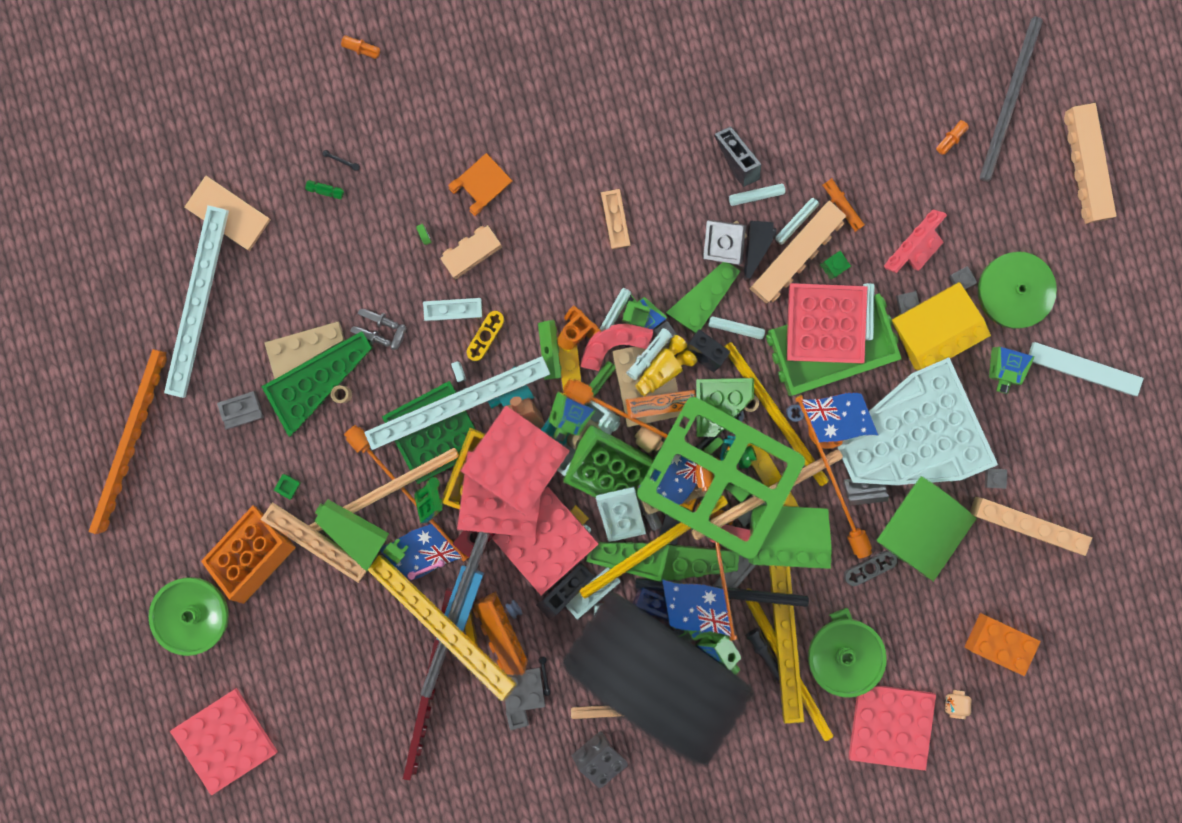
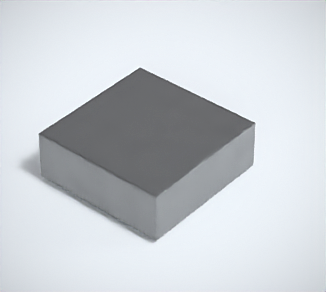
M506 710L510 730L529 726L526 710L509 713Z

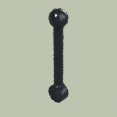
M324 150L322 152V155L324 157H330L336 161L352 167L354 171L360 170V166L357 163L352 164L346 160H343L335 155L330 154L328 150Z
M541 656L539 657L538 662L541 664L545 687L544 695L550 696L551 691L548 688L547 674L545 668V663L547 662L546 657Z

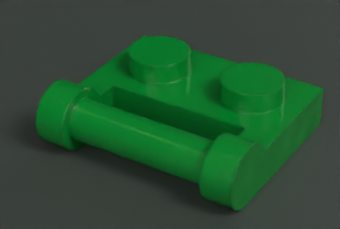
M435 477L430 478L427 484L422 489H418L414 494L420 524L428 523L442 511L443 503L441 498H439L437 489L440 482Z

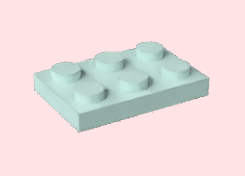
M634 487L596 496L609 542L646 534Z

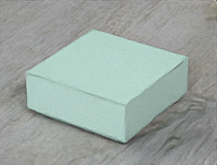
M458 361L451 363L457 382L465 381L466 377L461 363Z

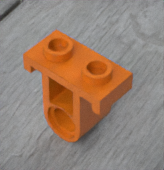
M573 305L564 317L566 321L569 319L570 322L565 325L557 341L561 348L571 350L586 336L591 339L597 332L602 331L581 310Z

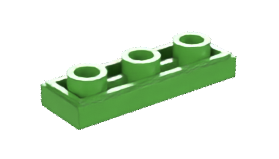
M555 321L538 323L541 355L550 372V375L545 376L544 380L561 378Z

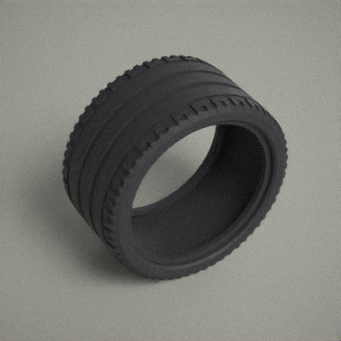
M609 592L603 600L604 603L600 604L593 614V620L587 623L581 632L582 636L577 638L570 649V653H567L562 662L564 668L587 692L646 736L693 764L708 766L714 759V754L716 755L724 744V738L728 737L735 727L737 718L740 719L748 707L747 703L751 702L755 692L749 684L683 637H678L677 633L619 594Z

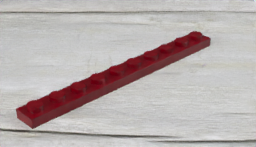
M448 587L445 592L444 601L441 609V612L444 615L449 600L451 598L453 588ZM436 636L432 648L427 674L440 641L436 639ZM436 688L433 689L429 698L421 696L404 770V780L410 781L412 776L417 774L419 763H416V759L422 753L423 744H420L422 737L425 738L428 726L425 725V720L430 717L432 707H429L430 700H434Z

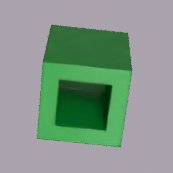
M838 251L820 264L830 280L851 267L841 251Z

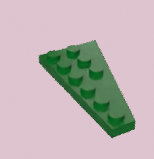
M363 331L261 386L289 437L331 394L332 389L339 386L373 349Z

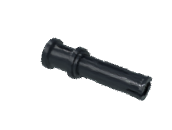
M759 627L749 631L745 638L750 640L754 647V652L762 657L775 680L780 684L778 661L770 650V643L765 641Z

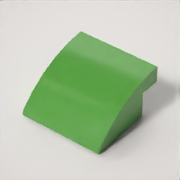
M920 476L877 539V542L898 559L934 582L977 518L943 490Z

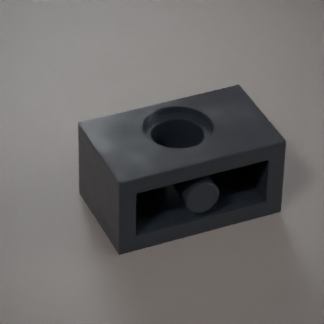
M700 329L691 338L687 348L684 349L692 352L696 356L697 362L713 373L722 365L731 352Z

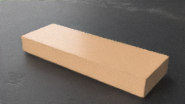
M620 189L601 192L611 249L630 246Z

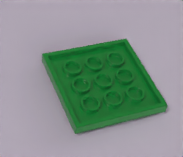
M448 381L387 413L382 418L387 423L457 392L451 381ZM465 410L397 439L395 443L411 471L452 448H455L458 454H460L469 428L475 430L476 428ZM458 458L415 480L416 483L420 484L454 466Z

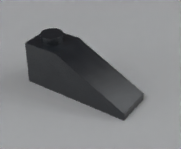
M730 126L715 133L714 137L733 175L740 184L745 187L760 180L762 164Z
M750 221L748 223L744 281H748L772 241L776 239L777 229L774 228V222Z
M580 563L551 589L536 606L548 619L556 616L594 576Z

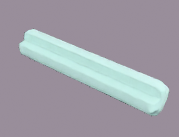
M778 184L729 196V202L731 206L783 195L785 194L784 184Z
M811 198L779 232L775 240L782 245L819 206V202L815 198Z
M866 283L863 285L867 286L865 340H873L874 284Z
M622 288L600 327L601 331L609 329L616 322L631 295L628 289Z
M711 317L709 320V326L757 339H763L765 335V330L762 328L717 317Z

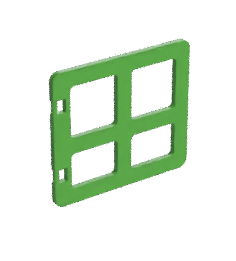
M691 397L686 401L637 491V496L641 501L744 558L753 559L757 556L805 464V458L800 453L699 398ZM696 416H702L735 435V440L723 461L685 442L684 438ZM683 417L689 419L685 429L679 426ZM748 444H753L787 463V468L775 489L763 485L736 469ZM677 454L714 474V479L696 512L683 508L656 491L670 463ZM655 469L661 472L656 482L650 479ZM727 483H732L766 502V507L748 541L741 540L709 521V516Z

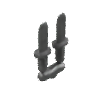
M366 309L358 311L357 314L378 322L377 326L381 327L383 324L397 329L392 342L379 336V332L376 330L372 333L354 326L350 332L358 334L363 331L372 345L377 342L386 347L390 346L392 350L399 348L406 332L405 325H398L397 322L385 318V313L378 315Z

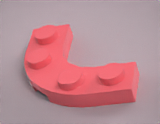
M616 324L602 332H597L586 346L581 360V367L599 371L605 354L614 346L631 345L647 349L653 336V330L631 324Z

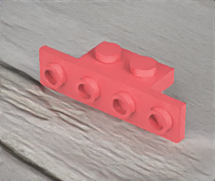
M932 210L928 213L920 225L914 229L913 233L888 259L884 268L897 273L908 261L913 269L919 271L944 243L935 229L947 214L937 210Z

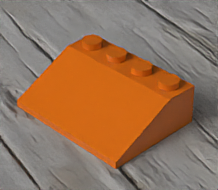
M254 505L201 561L229 600L242 604L253 595L296 548L287 536L261 520L264 514Z
M494 592L476 600L472 610L475 617L480 618L482 622L480 626L485 636L488 635L491 641L489 642L491 651L493 653L496 652L499 658L497 659L498 666L508 675L525 674L528 659L497 593Z

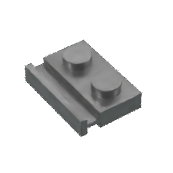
M256 391L217 403L222 421L225 424V430L264 418Z
M845 479L843 482L850 506L887 502L889 499L885 484L853 483L852 479Z

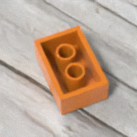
M980 613L965 644V648L1025 676L1041 641Z

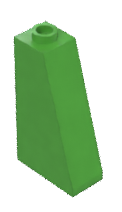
M327 499L324 505L320 503L315 512L318 515L315 522L367 571L389 533Z

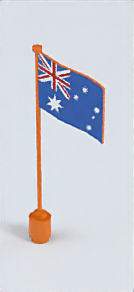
M569 379L565 384L563 393L566 394V397L582 405L592 400L628 419V414L594 398L592 387L576 379ZM636 418L629 419L665 438L668 436ZM679 454L675 455L657 487V493L681 505L697 485L695 474L697 464ZM655 469L650 479L656 482L661 472Z
M843 393L822 399L804 400L802 395L797 396L795 400L799 402L852 528L847 539L853 553L858 558L868 557L872 554L869 538L865 530L855 528L820 442L842 441L863 435H878L861 393Z
M356 425L352 426L344 434L345 440L357 453L362 452L364 454L367 451L392 480L396 479L370 450V444L362 428H358ZM404 487L400 488L416 506L415 499ZM433 519L430 520L431 524L412 530L398 538L400 539L397 544L399 549H403L406 545L408 546L404 553L406 555L398 564L383 553L389 543L383 545L380 549L381 553L407 579L409 572H417L438 563L439 560H443L446 564L460 558L464 562L469 557L453 545L454 542ZM436 568L419 574L414 579L423 577L424 575L435 570Z
M696 465L697 486L702 488V491L707 492L714 479V474ZM714 513L710 515L711 519L715 518ZM715 541L723 589L703 584L674 583L662 579L670 626L690 631H711L729 635L730 640H737V635L734 634L720 546Z

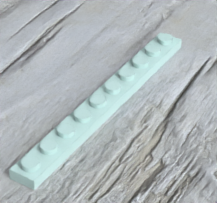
M207 206L164 391L166 394L185 398L228 218L229 211L225 209Z
M543 356L370 429L365 432L371 449L374 450L548 376L550 372Z

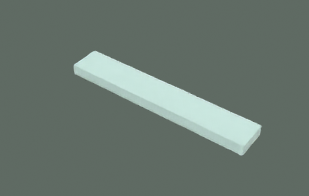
M1036 342L1032 343L1029 355L1035 356L1032 363L1132 396H1138L1144 379Z

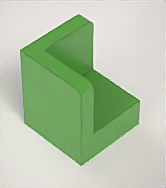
M628 301L622 321L645 327L651 308Z

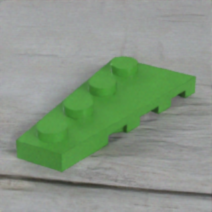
M722 262L669 309L666 314L696 333L699 329L701 330L740 273V270L729 263Z
M598 542L599 545L588 554L586 562L612 569L649 543ZM670 543L626 571V573L661 582Z
M670 545L661 580H682L688 577L720 574L716 548ZM720 549L724 573L738 571L739 554L730 549Z

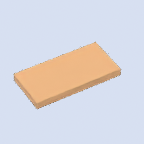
M207 176L204 177L185 205L186 209L203 220L205 219L208 205L228 210L224 234L249 251L271 220Z

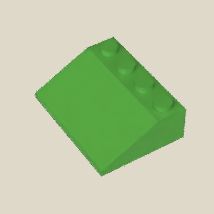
M590 425L579 442L565 475L564 482L595 498L597 495L634 487L637 496L639 489L637 486L643 482L654 459Z
M759 505L751 510L750 536L766 505ZM782 506L757 556L749 559L748 562L753 565L831 569L832 549L828 509Z

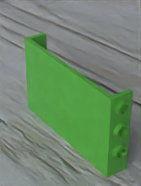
M880 293L874 295L873 340H865L863 364L786 361L787 325L767 331L766 340L768 345L773 348L772 358L774 363L779 366L778 376L781 383L784 382L788 396H793L902 359L897 347L898 338L892 332V320L886 314V302L880 296Z

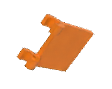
M486 153L448 186L453 194L463 187L476 202L469 207V211L475 217L491 200L512 183V180Z

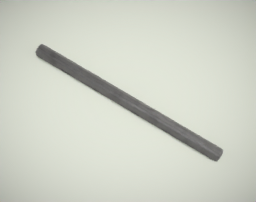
M1035 16L1030 21L980 174L981 180L989 181L992 178L1043 20L1040 17Z
M479 532L448 616L455 625L458 623L489 533ZM439 641L421 690V695L429 698L431 696L448 650L441 641Z

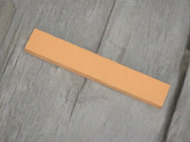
M272 503L261 518L262 521L359 583L367 572L339 545L278 505Z

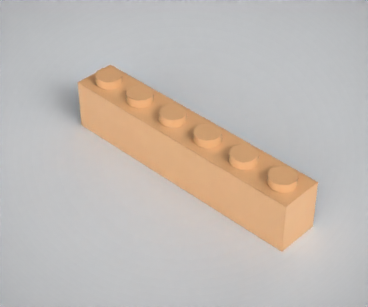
M1096 103L1072 107L1065 112L1064 121L1069 132L1068 142L1071 144L1072 149L1071 160L1076 170L1074 176L1079 187L1078 198L1082 203L1081 215L1085 220V224L1109 220L1116 217Z
M829 200L749 289L766 304L770 301L774 302L781 295L779 293L780 289L783 286L787 288L793 281L791 277L796 272L799 274L807 266L804 264L808 258L812 260L819 252L817 248L821 244L825 245L832 238L830 236L834 229L838 231L845 222L842 220L846 215Z
M979 497L974 498L970 513L977 518L1086 556L1092 537Z

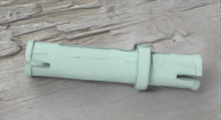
M663 328L642 355L637 356V361L626 372L627 375L637 380L644 369L649 368L650 362L672 337V334Z

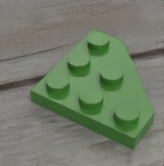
M754 378L696 379V397L736 418L754 399ZM697 416V437H718L724 430V428L702 416Z

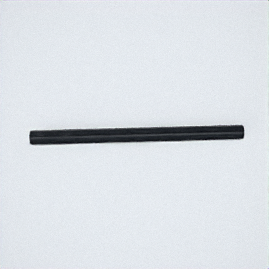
M636 578V589L664 592L662 580L660 582L652 579ZM727 587L728 599L807 607L809 604V597L804 595Z

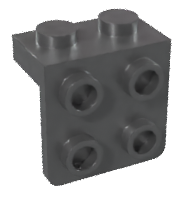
M601 731L571 755L578 770L598 788L606 785L628 765L627 761L611 747L605 734Z

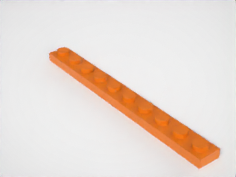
M152 349L89 529L90 533H103L109 527V517L116 507V497L122 490L121 482L129 470L127 465L135 453L134 445L141 435L140 428L142 422L147 418V408L153 401V391L160 381L159 374L161 368L166 364L167 352Z

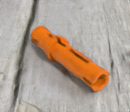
M833 178L822 185L832 198L831 202L835 203L846 215L845 218L854 232L862 228L865 224L845 198L844 191L841 192Z

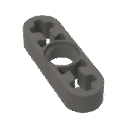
M882 551L848 568L844 572V580L851 586H858L895 567L897 557L889 551ZM886 555H887L888 557H891V558H892V559L889 560L890 564H887V563L884 562V563L880 564V566H879V564L875 561V560H878V562L884 561V560H885V557H884V556H886ZM869 563L875 565V571L871 574L865 571V567ZM861 568V572L865 575V577H863L860 574L855 577L856 581H853L851 579L849 580V578L851 577L850 573L853 572L854 574L860 573L858 569Z

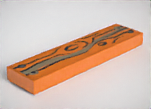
M695 390L626 399L628 419L681 411L689 398L696 397Z

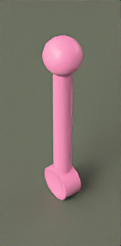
M439 560L438 563L417 572H409L408 579L413 580L419 574L437 567H443L445 562Z

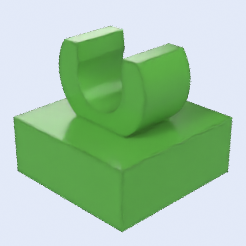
M400 539L395 540L394 543L390 542L383 551L396 564L406 555L404 554L405 551L408 549L407 545L403 549L397 547Z

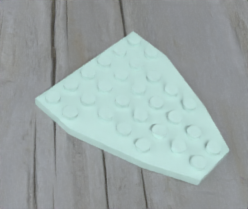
M950 358L911 373L869 410L878 435H863L843 440L842 444L837 446L843 455L842 459L853 483L906 485L915 484L920 476L926 478L931 483L957 481L998 465Z

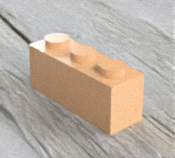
M484 226L479 227L474 231L475 235L470 238H463L458 242L459 246L454 249L449 248L442 254L443 257L440 259L455 280L502 248V245L489 226L485 228Z

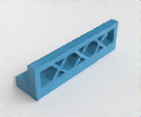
M461 566L445 612L446 617L449 616L467 566ZM478 570L475 572L457 623V627L462 632H464L484 572Z

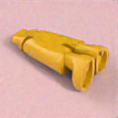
M674 335L670 339L669 348H663L652 360L649 368L645 369L642 374L643 376L639 377L640 381L635 387L642 396L645 397L649 392L653 393L656 389L682 372L681 365L694 366L697 363L696 356L692 352L684 350L687 348V344L683 338Z

